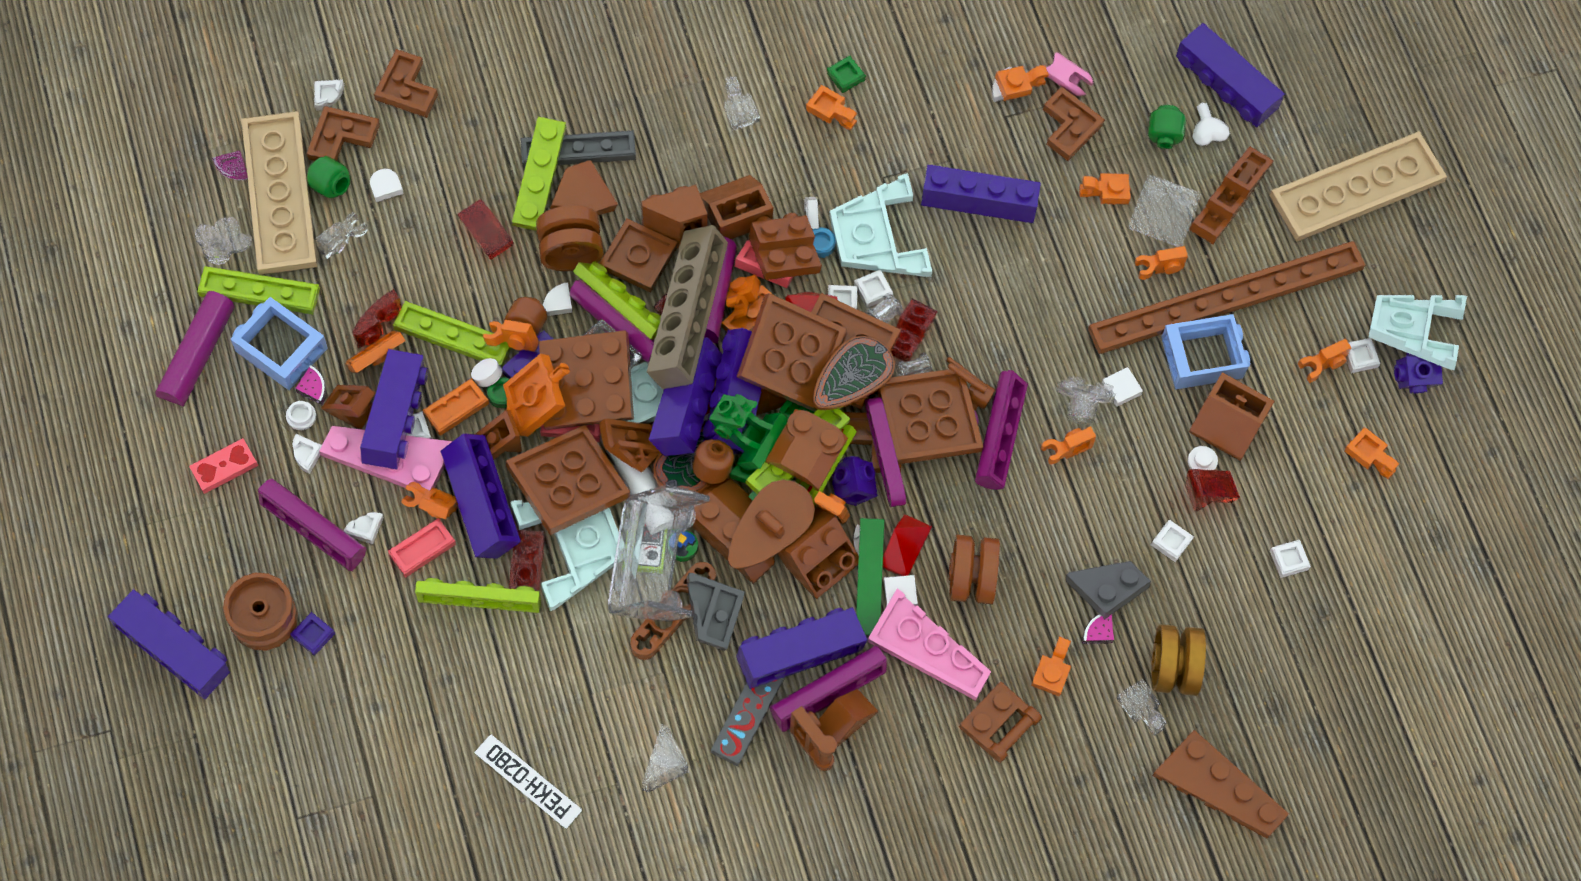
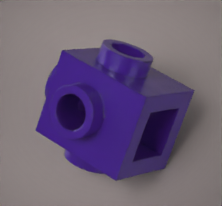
M1406 352V357L1396 360L1394 378L1398 382L1399 389H1409L1410 394L1428 392L1427 388L1443 384L1442 366Z
M858 456L844 458L832 474V485L835 495L844 500L846 504L853 506L877 497L876 474L873 463L862 460Z

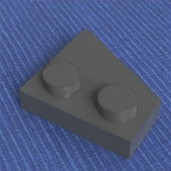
M1131 561L1078 570L1066 574V582L1104 619L1147 590L1151 583V580Z
M690 572L686 579L696 641L725 651L728 649L745 591Z

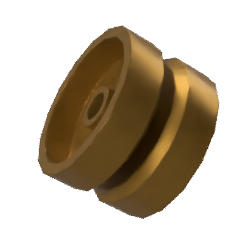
M1158 625L1151 659V684L1154 692L1170 693L1177 680V687L1181 694L1198 696L1203 682L1206 659V636L1203 628L1186 627L1180 638L1176 626Z

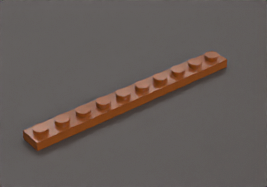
M1351 241L1090 324L1088 331L1098 354H1102L1162 335L1166 325L1218 317L1364 269L1365 263L1355 242Z

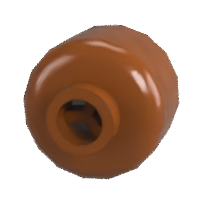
M519 297L512 303L504 321L510 320L531 324L536 336H538L548 316L546 309L538 299Z
M717 439L703 441L698 445L692 463L693 472L696 477L709 484H718L725 481L729 477L734 462L733 450L728 444Z

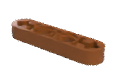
M707 562L695 563L631 637L630 647L632 654L636 658L648 660L655 656L692 613L690 604L679 606L674 598L682 592L689 594L686 578L690 572L694 574L697 572L699 574L707 572L708 579L716 581V571L711 564ZM660 615H667L672 619L673 623L669 628L661 629L655 624L656 618ZM648 628H651L655 634L650 639L651 648L647 649L644 647L642 650H639L638 640L646 641L650 636Z

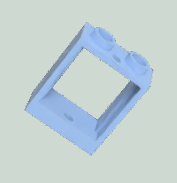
M271 297L264 304L260 303L254 309L252 317L245 324L239 325L231 338L235 352L287 390H290L306 373L310 365L312 366L328 349L324 335ZM274 315L306 337L305 341L281 367L249 344Z
M1234 314L1169 324L1164 328L1161 339L1175 390L1216 383L1222 372L1236 380L1243 379L1247 368L1250 367L1249 353L1243 349L1241 342L1243 340L1242 328L1240 324H1236ZM1223 334L1231 365L1190 372L1182 341Z

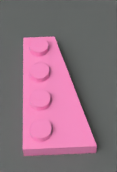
M332 426L319 450L320 455L401 487L406 488V485L410 482H417L425 489L431 490L433 487L435 488L445 468L441 450L453 441L406 436L405 441H408L407 455L405 459L400 458L397 470L361 463L360 446L365 430Z
M898 588L868 638V643L876 645L879 649L975 701L991 674V671L962 645H958L949 637L948 632L930 620L926 613L917 605L912 604Z

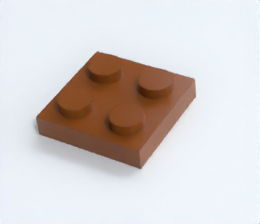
M626 218L599 264L607 269V273L651 293L678 248V242Z

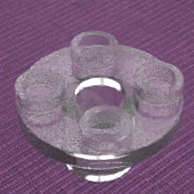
M1068 376V380H1061V382L1057 383L1056 388L1058 393L1070 397L1067 418L1079 425L1094 423L1098 403H1113L1116 396L1113 392V385L1100 382L1096 383V386L1085 384V379L1075 376Z

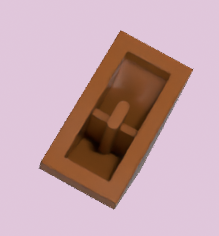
M855 689L834 700L818 719L821 724L819 729L824 735L835 738L838 747L877 714L878 710L858 689Z

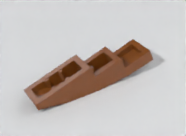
M1249 146L1227 173L1222 184L1210 197L1205 208L1193 221L1189 230L1214 245L1257 187L1274 160Z

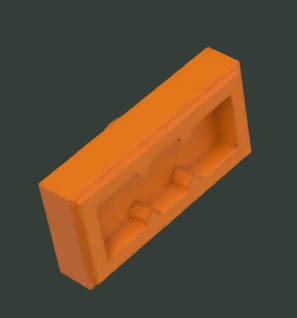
M391 331L348 359L345 364L350 372L358 373L370 364L376 366L385 361L388 349L393 350L406 340L400 332Z
M471 378L422 411L429 423L441 436L487 406L489 400Z
M820 491L814 498V503L818 508L836 516L842 524L847 522L850 513L844 506L846 503L844 500L832 493L827 496Z

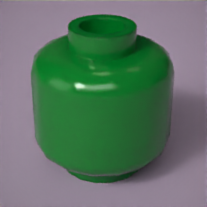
M1174 105L1159 106L1149 116V139L1162 149H1171L1174 145L1181 143L1185 137V115Z
M323 156L309 166L307 182L312 190L326 198L333 199L343 195L348 190L350 174L345 165L331 157Z

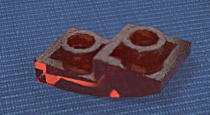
M479 199L457 214L462 224L472 234L478 246L490 260L514 245L509 234L482 199Z
M394 289L378 299L357 322L352 334L358 349L377 341L384 334L381 323L391 321L398 316L402 305L400 297Z
M912 298L899 317L896 328L901 330V334L891 351L892 355L909 363L931 327L938 311Z
M517 530L521 542L513 547L509 589L527 586L535 589V591H540L545 531Z

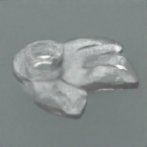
M232 216L219 219L214 226L201 223L195 231L197 244L203 247L204 256L213 264L227 262L231 254L240 253L248 249L253 240L252 236L240 233L239 221Z

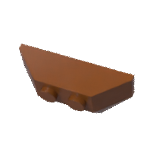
M726 479L718 484H710L699 495L692 497L674 496L668 503L675 513L728 561L732 536L753 500L748 497L749 494L732 479ZM775 556L755 566L737 570L752 584H755L775 564Z

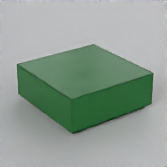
M850 55L827 68V75L842 94L865 81L866 78L864 72Z

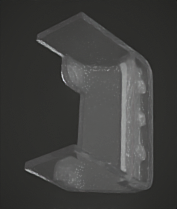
M666 484L627 498L622 510L608 599L610 614L660 621H675L692 617L693 611L682 608V600L679 593L672 591L671 585L679 533L685 532L694 524L696 518L694 506L709 502L710 496Z

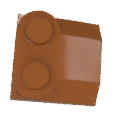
M795 409L788 418L787 424L765 462L778 467L814 487L816 491H819L845 446L848 437L839 428L805 410Z

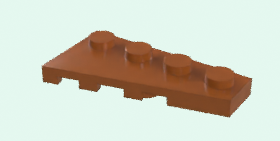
M1195 730L1189 734L1152 775L1160 781L1164 780L1172 784L1180 792L1186 795L1190 794L1203 801L1204 805L1211 809H1217L1231 817V820L1266 839L1289 815L1285 809Z

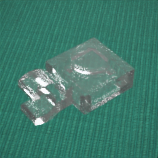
M736 76L725 79L727 84L725 90L729 100L724 101V109L733 130L760 122V115L751 93L742 95Z
M355 212L350 213L342 223L337 221L316 238L319 252L326 259L333 254L340 253L349 242L348 237H360L367 232L368 229L365 222L358 227L352 226L358 220Z
M1143 679L1117 695L1116 699L1134 723L1142 718L1154 736L1165 729L1164 725L1167 722L1156 711L1161 703Z

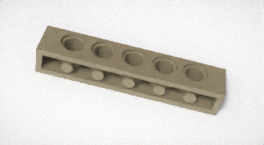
M714 225L686 230L683 233L647 373L661 389L693 383L728 245L726 239Z

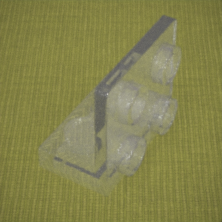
M1148 174L1128 228L1181 247L1202 193Z

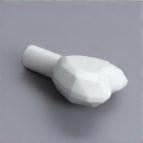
M1207 103L1199 104L1197 109L1201 120L1196 124L1193 131L1195 143L1204 146L1212 141L1220 142L1226 140L1230 135L1229 127L1221 120L1211 116Z

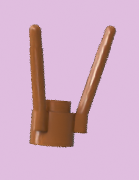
M948 357L946 359L949 363L948 368L971 384L968 390L974 411H976L978 406L985 410L996 389L982 382L958 362Z

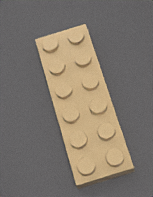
M299 111L241 119L259 275L318 267Z
M1419 131L1273 189L1269 196L1297 242L1445 182L1447 175Z

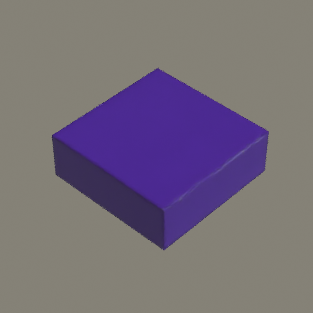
M311 612L290 635L296 642L315 656L335 635V631Z

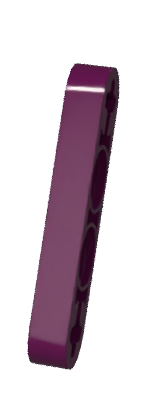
M881 397L866 399L867 419L888 504L890 507L906 505L905 489Z

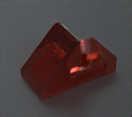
M1191 469L1187 472L1186 489L1194 511H1199L1212 502L1232 503L1240 498L1230 471Z

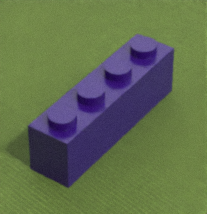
M1204 23L1199 25L1180 42L1176 54L1179 62L1184 67L1192 70L1204 85L1210 86L1217 92L1225 103L1233 106L1245 121L1251 122L1257 128L1279 109L1285 93Z
M927 164L921 206L1033 223L1038 206L1041 182Z
M744 328L728 330L723 339L722 359L716 370V386L709 401L711 407L709 418L723 394L729 396L739 394L748 400L759 403L762 388L737 378L752 333L750 330ZM757 404V406H756L755 408H753V410L751 411L755 416H756L758 404ZM708 418L703 428V441L717 439L728 444L734 454H742L744 451L730 439H724L715 433V426ZM747 424L743 428H738V431L742 433Z
M708 337L703 340L693 383L667 388L663 391L649 440L664 456L695 452L711 393L714 389L716 370L722 359V353Z
M388 349L360 446L361 463L397 470L400 458H406L408 441H405L407 434H412L415 424V416H412L413 410L420 407L422 392H419L420 385H425L428 377V368L424 367V355Z
M463 433L443 448L441 454L475 557L498 559L521 541L485 435Z
M133 589L107 616L112 625L205 700L230 673L225 663L228 659L216 648L213 647L211 651L203 645L204 639L194 630L190 629L186 632L181 628L180 624L182 622L170 611H167L165 614L157 608L158 602L149 594L144 593L141 596Z
M837 608L828 612L826 617L817 620L814 617H810L801 621L796 627L790 629L780 627L773 630L769 636L760 639L758 636L750 637L741 643L736 658L749 689L860 652L863 650L867 638L854 608L846 610Z

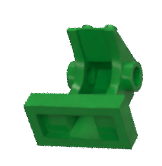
M723 394L709 418L715 426V433L724 439H730L744 451L737 462L744 470L761 469L787 424L788 418L782 413L766 414L763 420H761L751 412L758 404L756 401L748 400L739 394H735V396ZM747 424L743 432L740 433L738 428H743Z

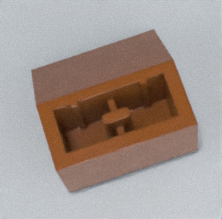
M751 175L700 193L710 224L714 225L723 237L734 239L750 233L751 223L755 222L759 217L768 216L771 220L773 219L774 207L763 185Z
M696 185L690 187L681 186L673 192L663 195L654 194L641 201L642 225L677 241L678 248L684 231L707 226L708 214Z
M1222 372L1192 424L1189 433L1241 461L1265 421L1274 400Z
M818 507L814 511L813 521L807 531L795 542L778 553L785 567L816 599L853 570L859 562V556L836 516Z

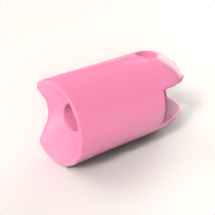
M1058 52L1054 55L1053 63L1046 67L1049 74L1048 78L1075 96L1086 95L1077 86L1080 80L1091 86L1093 85L1092 77L1088 72Z

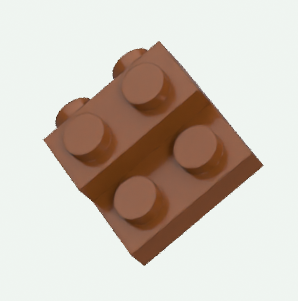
M788 213L783 218L772 220L768 216H762L751 223L749 240L765 280L820 273L822 265L813 245L815 235L807 215L798 216L796 213Z

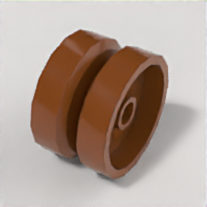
M578 205L560 206L544 212L536 220L537 235L540 241L541 264L546 268L555 271H574L579 262L598 263L604 256L602 238L599 235V216L595 210Z
M956 534L949 564V600L966 602L970 595L971 584H974V598L976 602L993 605L998 578L1000 540L998 538L983 537L979 542L977 555H974L975 541L973 537Z
M255 572L242 576L231 585L225 595L223 611L226 621L238 641L252 650L267 651L281 646L290 639V634L297 627L298 612L289 588L280 578L269 573Z

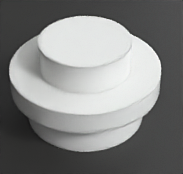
M297 401L287 409L286 420L293 429L306 430L315 423L316 411L310 403Z
M1206 446L1194 448L1188 456L1190 469L1198 475L1212 473L1218 464L1216 453Z

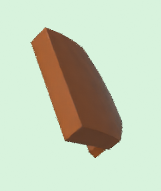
M589 160L565 169L550 209L560 206L578 205L591 208L598 215L615 211L618 203L592 161Z
M604 418L599 423L605 449L641 473L661 453L649 440L653 425Z

